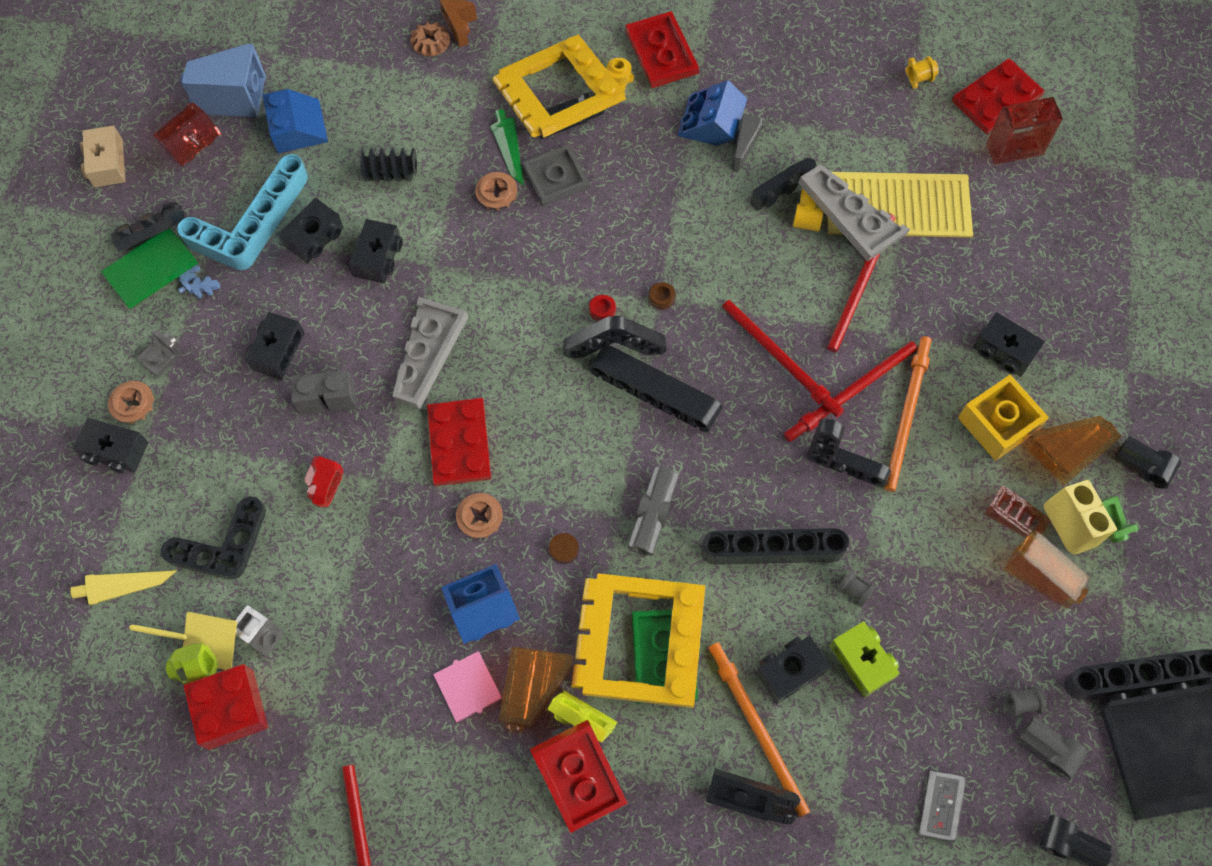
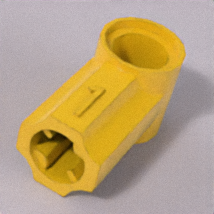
M802 188L793 227L819 232L823 211Z

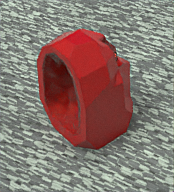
M321 456L313 458L304 481L308 486L307 497L314 506L323 508L328 507L332 502L342 480L344 470L337 462Z

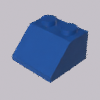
M290 89L262 94L270 136L277 153L328 142L319 99Z
M497 564L441 587L464 644L469 641H477L483 638L485 634L497 629L507 628L513 622L520 620Z

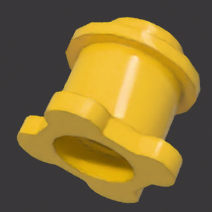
M930 56L918 62L914 58L908 59V66L905 72L913 89L918 88V82L926 80L933 82L935 76L938 75V64Z
M614 58L608 62L606 69L624 91L626 89L625 86L634 80V75L631 73L632 66L628 60Z

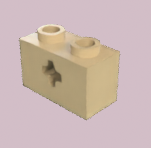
M115 126L84 130L83 142H80V149L84 156V163L81 164L84 178L89 179L94 187L125 182L123 139Z

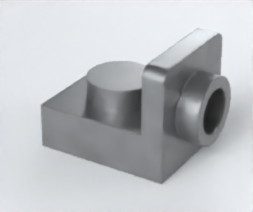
M155 329L152 334L156 340L136 359L159 378L182 354L177 348L179 342L168 332L163 335Z
M248 605L235 620L237 621L236 636L265 656L271 652L284 635V630Z

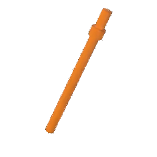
M927 336L920 338L917 354L913 356L911 363L913 371L889 465L891 474L887 485L884 486V490L895 492L923 374L928 370L930 362L928 354L932 339Z
M719 642L711 645L708 649L719 667L718 674L723 682H727L783 788L799 795L801 799L800 804L796 808L794 807L799 818L804 816L810 810L737 677L739 672L733 662H729Z

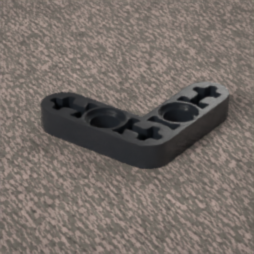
M622 316L606 317L563 340V354L567 358H583L613 343H618L644 355H661L667 351L665 335Z
M821 419L806 455L808 460L840 473L843 471L848 472V476L875 486H886L891 470L884 464L838 448L845 432L844 426L835 420Z
M249 496L243 498L236 507L221 548L173 537L163 543L161 556L172 566L225 579L239 578L247 567L266 513L265 506L256 497ZM254 505L258 511L257 513H251L248 519L245 509H251ZM247 519H248V522H249L251 525H253L252 527H250V526L244 524V523L247 522ZM241 531L248 532L249 539L246 543L242 545L234 543V537L237 533ZM179 545V548L189 553V556L187 558L185 555L176 554L173 558L170 550L176 549ZM202 552H210L211 560L209 563L203 566L197 565L198 555ZM218 558L227 563H231L234 558L238 565L236 568L232 567L228 572L224 565L218 564Z

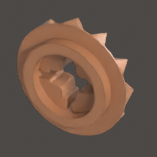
M427 21L425 25L421 26L418 24L417 29L411 31L410 42L412 48L418 54L436 56L448 48L450 35L446 26H440L438 22L430 24ZM425 34L430 37L434 36L435 42L429 38L426 39Z
M492 172L486 174L478 181L475 192L479 204L485 205L487 210L495 208L499 211L504 206L509 208L510 203L516 201L518 190L517 184L511 176L502 172ZM496 184L501 191L498 198L492 193Z
M129 381L113 390L108 400V409L111 415L121 423L129 422L134 424L139 419L145 420V415L149 411H153L152 404L155 399L152 390L146 384L139 381ZM135 398L140 405H132L129 409V406L123 400L133 401Z
M476 493L466 497L460 503L456 512V521L464 534L474 539L488 538L489 535L498 531L501 522H503V512L500 503L494 497L484 493ZM471 509L478 513L487 511L485 518L488 523L479 520L473 524L475 517Z

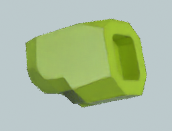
M196 643L176 649L166 662L168 677L174 682H182V684H188L213 675L218 667L216 656L210 648L204 644Z

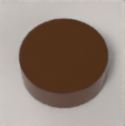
M666 282L654 284L649 290V302L656 309L665 310L670 308L676 298L674 287Z
M560 533L551 539L549 551L554 561L560 564H568L578 556L579 546L574 536L568 533Z

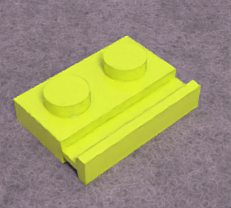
M566 690L553 698L548 707V710L554 713V718L565 725L572 724L576 726L588 720L598 741L601 743L612 733L617 724V721Z

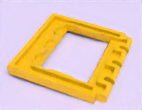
M579 34L499 69V74L495 75L492 79L532 137L542 135L544 138L626 100L624 90ZM566 58L572 63L578 75H581L585 80V84L589 89L593 90L596 95L550 116L522 77L528 74L532 75Z
M599 573L597 574V579H585L582 600L593 602L594 605H582L579 630L590 632V635H578L575 660L584 661L586 665H574L571 687L583 689L582 694L584 696L694 708L705 585ZM613 593L627 594L628 597L673 600L665 687L637 682L603 680Z

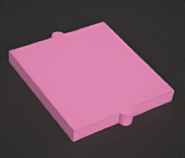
M479 651L460 661L454 660L451 666L433 674L456 722L476 712L481 714L483 712L482 709L502 699Z

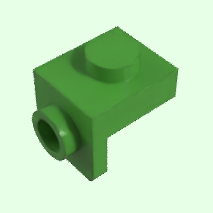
M1118 496L1102 499V504L1117 528L1107 539H1110L1111 543L1129 539L1128 534L1138 530L1137 524H1127Z

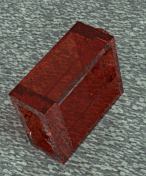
M1054 97L1002 107L986 143L994 165L1045 154L1063 120ZM1033 127L1032 130L1013 134L1014 130Z

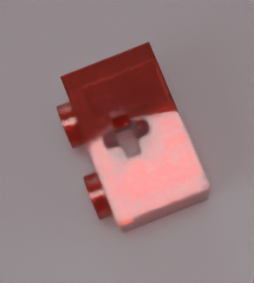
M192 102L154 133L153 136L169 156L183 166L192 161L203 148L211 145L221 132L205 111Z

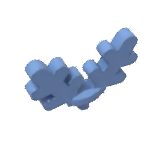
M198 264L178 277L180 279L179 282L182 284L178 291L183 293L187 290L190 294L194 293L197 298L203 296L201 292H206L208 296H211L213 294L212 290L219 289L220 284L209 276L205 277L203 282L200 278H197L194 272L200 270Z

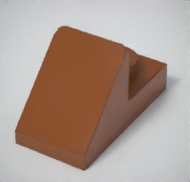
M439 0L441 13L459 47L468 45L467 34H470L468 23L477 20L475 4L465 0Z

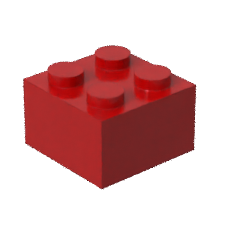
M241 664L183 685L199 746L210 750L268 729L255 674L247 665Z

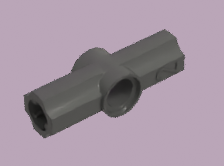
M664 466L655 467L646 495L643 494L636 514L637 522L628 545V549L635 553L652 556L655 551L661 528L665 527L666 517L670 513L672 505L670 501L679 478V474L672 469Z

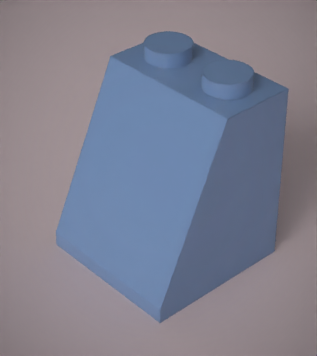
M245 44L188 61L185 72L181 74L180 81L197 114L257 117L266 75L254 45Z

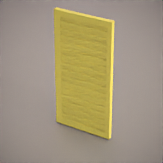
M832 172L846 182L848 189L858 195L861 193L868 198V203L879 211L883 209L885 212L893 214L896 217L894 221L899 226L903 224L910 229L906 236L973 237L969 177L967 174ZM827 216L828 235H844Z

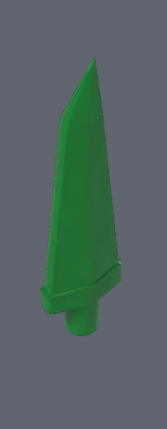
M499 109L495 111L497 122L491 125V130L511 177L524 186L516 121L514 117L507 118L505 110Z

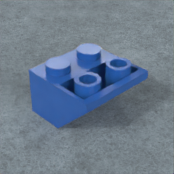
M729 80L692 93L688 98V104L681 119L677 135L716 146L735 140L747 98Z

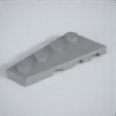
M821 164L800 177L798 182L800 186L867 262L906 236L910 231L905 225L899 226L890 219L891 215L883 209L879 211L868 203L869 199L861 193L858 195L848 189L846 182Z
M418 297V310L416 317H413L411 337L405 346L404 351L406 355L404 363L400 365L392 396L397 402L420 409L469 316L466 311Z

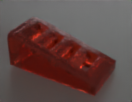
M1003 485L996 491L984 515L1035 544L1039 543L1050 522L1048 516ZM1003 501L1008 503L1005 510L1000 508ZM1013 507L1018 509L1014 518L1009 515ZM1026 513L1029 516L1023 525L1019 521L1023 514ZM1036 519L1040 522L1033 532L1029 528L1033 520Z

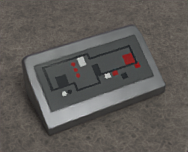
M935 771L929 772L918 835L950 844L956 841L966 777Z

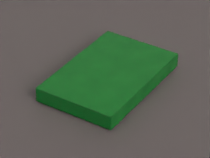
M168 228L102 270L101 273L128 308L131 309L199 263L171 228Z
M672 610L632 611L635 682L665 687ZM696 681L695 701H698L697 681Z

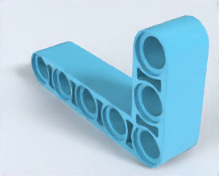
M290 154L284 156L279 161L231 233L194 217L183 219L178 224L177 231L190 250L234 269L245 270L249 268L307 182L308 174L301 158Z

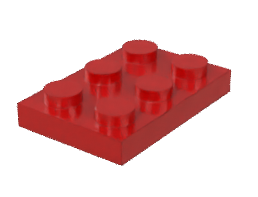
M672 11L625 25V32L651 88L699 74V66Z
M1008 58L955 94L952 102L987 135L1042 97L1045 90L1014 61Z
M476 398L427 404L434 486L491 480L484 399Z
M588 720L530 749L570 833L628 804Z

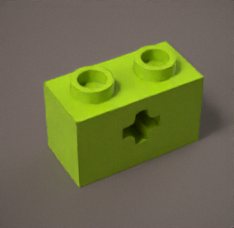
M863 621L835 638L829 647L865 698L894 680L900 673L897 670L899 668L898 663L893 655L889 652L886 653L879 644L881 640L878 633L873 627H868ZM870 654L872 656L871 661L863 662L861 660L862 655L867 656Z

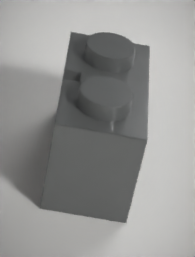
M349 370L292 376V402L299 414L325 412V406L319 396H324V400L331 412L356 409L355 383Z

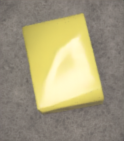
M1089 480L1063 488L1044 503L1045 512L1064 546L1072 554H1079L1099 546L1117 530Z

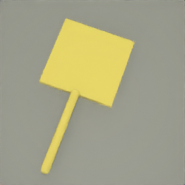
M187 612L184 634L133 624L129 626V629L132 631L184 640L183 647L194 643L204 644L216 656L217 669L227 670L232 668L237 621Z

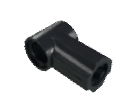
M1131 436L1127 437L1115 459L1142 473L1143 479L1149 483L1151 481L1155 483L1154 486L1159 489L1169 487L1181 465V460L1175 454L1165 450L1155 451Z
M1054 815L1049 816L1039 845L1042 850L1047 852L1049 849L1054 851L1053 855L1059 858H1069L1084 866H1107L1112 856L1111 845L1079 831V827L1069 820Z

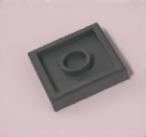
M570 144L522 162V167L543 207L591 188L590 182Z

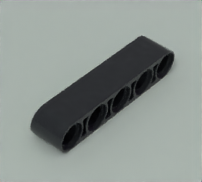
M610 345L600 349L589 367V371L595 377H603L601 380L621 390L623 388L626 389V393L646 403L650 401V405L669 415L673 413L676 415L675 418L694 428L698 426L700 431L705 433L710 431L723 409L721 403L715 398Z
M836 528L712 531L706 534L703 539L701 555L707 563L714 565L835 562L840 560L849 546V538L844 531ZM800 541L806 542L810 545L811 550L802 551L798 548L797 543ZM835 541L840 545L841 549L837 551L832 550L827 546L826 542ZM769 542H776L781 546L782 550L773 552L767 547V544ZM716 543L722 547V551L720 553H712L707 546ZM739 543H747L751 546L752 551L742 552L738 549L737 545Z
M1200 649L1084 666L1066 677L1064 682L1065 689L1072 698L1084 700L1121 693L1138 692L1150 688H1166L1179 683H1197L1200 680L1212 678V649ZM1199 660L1206 664L1207 672L1201 668ZM1169 664L1176 668L1178 676L1171 673ZM1139 668L1146 672L1148 676L1147 681L1140 677ZM1109 672L1116 676L1118 680L1117 686L1110 682L1108 678ZM1078 677L1083 678L1087 682L1088 690L1082 689L1079 686Z

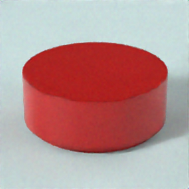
M597 295L589 303V314L595 321L615 316L616 303L608 295Z

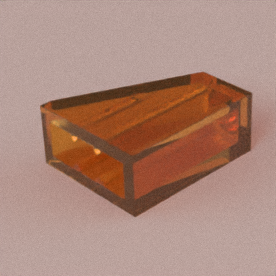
M1100 415L1035 431L1023 445L1066 486L1109 450L1122 435L1117 431L1114 424L1106 421Z
M1034 529L1016 546L1003 568V571L1066 609L1074 603L1079 605L1089 590L1085 588V585L1090 577Z
M512 646L499 715L500 724L506 726L505 731L523 734L524 729H533L572 670L574 664L573 655Z

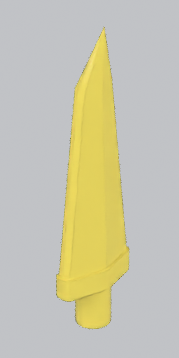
M177 570L86 575L85 585L71 587V596L73 599L87 596L89 605L98 604L102 601L161 585Z

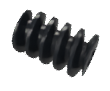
M370 148L368 156H365L364 151L361 150L360 166L364 181H371L373 176L376 182H380L382 177H384L385 181L390 182L394 175L397 182L402 181L403 176L406 181L411 182L414 175L416 177L417 174L415 148L411 149L410 155L406 154L404 148H401L399 155H396L394 148L390 149L389 155L385 154L384 148H380L378 156L375 155L373 148Z

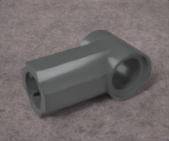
M1035 716L1026 724L1017 738L1046 760L1045 764L1049 769H1056L1058 771L1057 775L1066 780H1071L1088 755L1087 750L1080 743L1069 737L1060 736Z

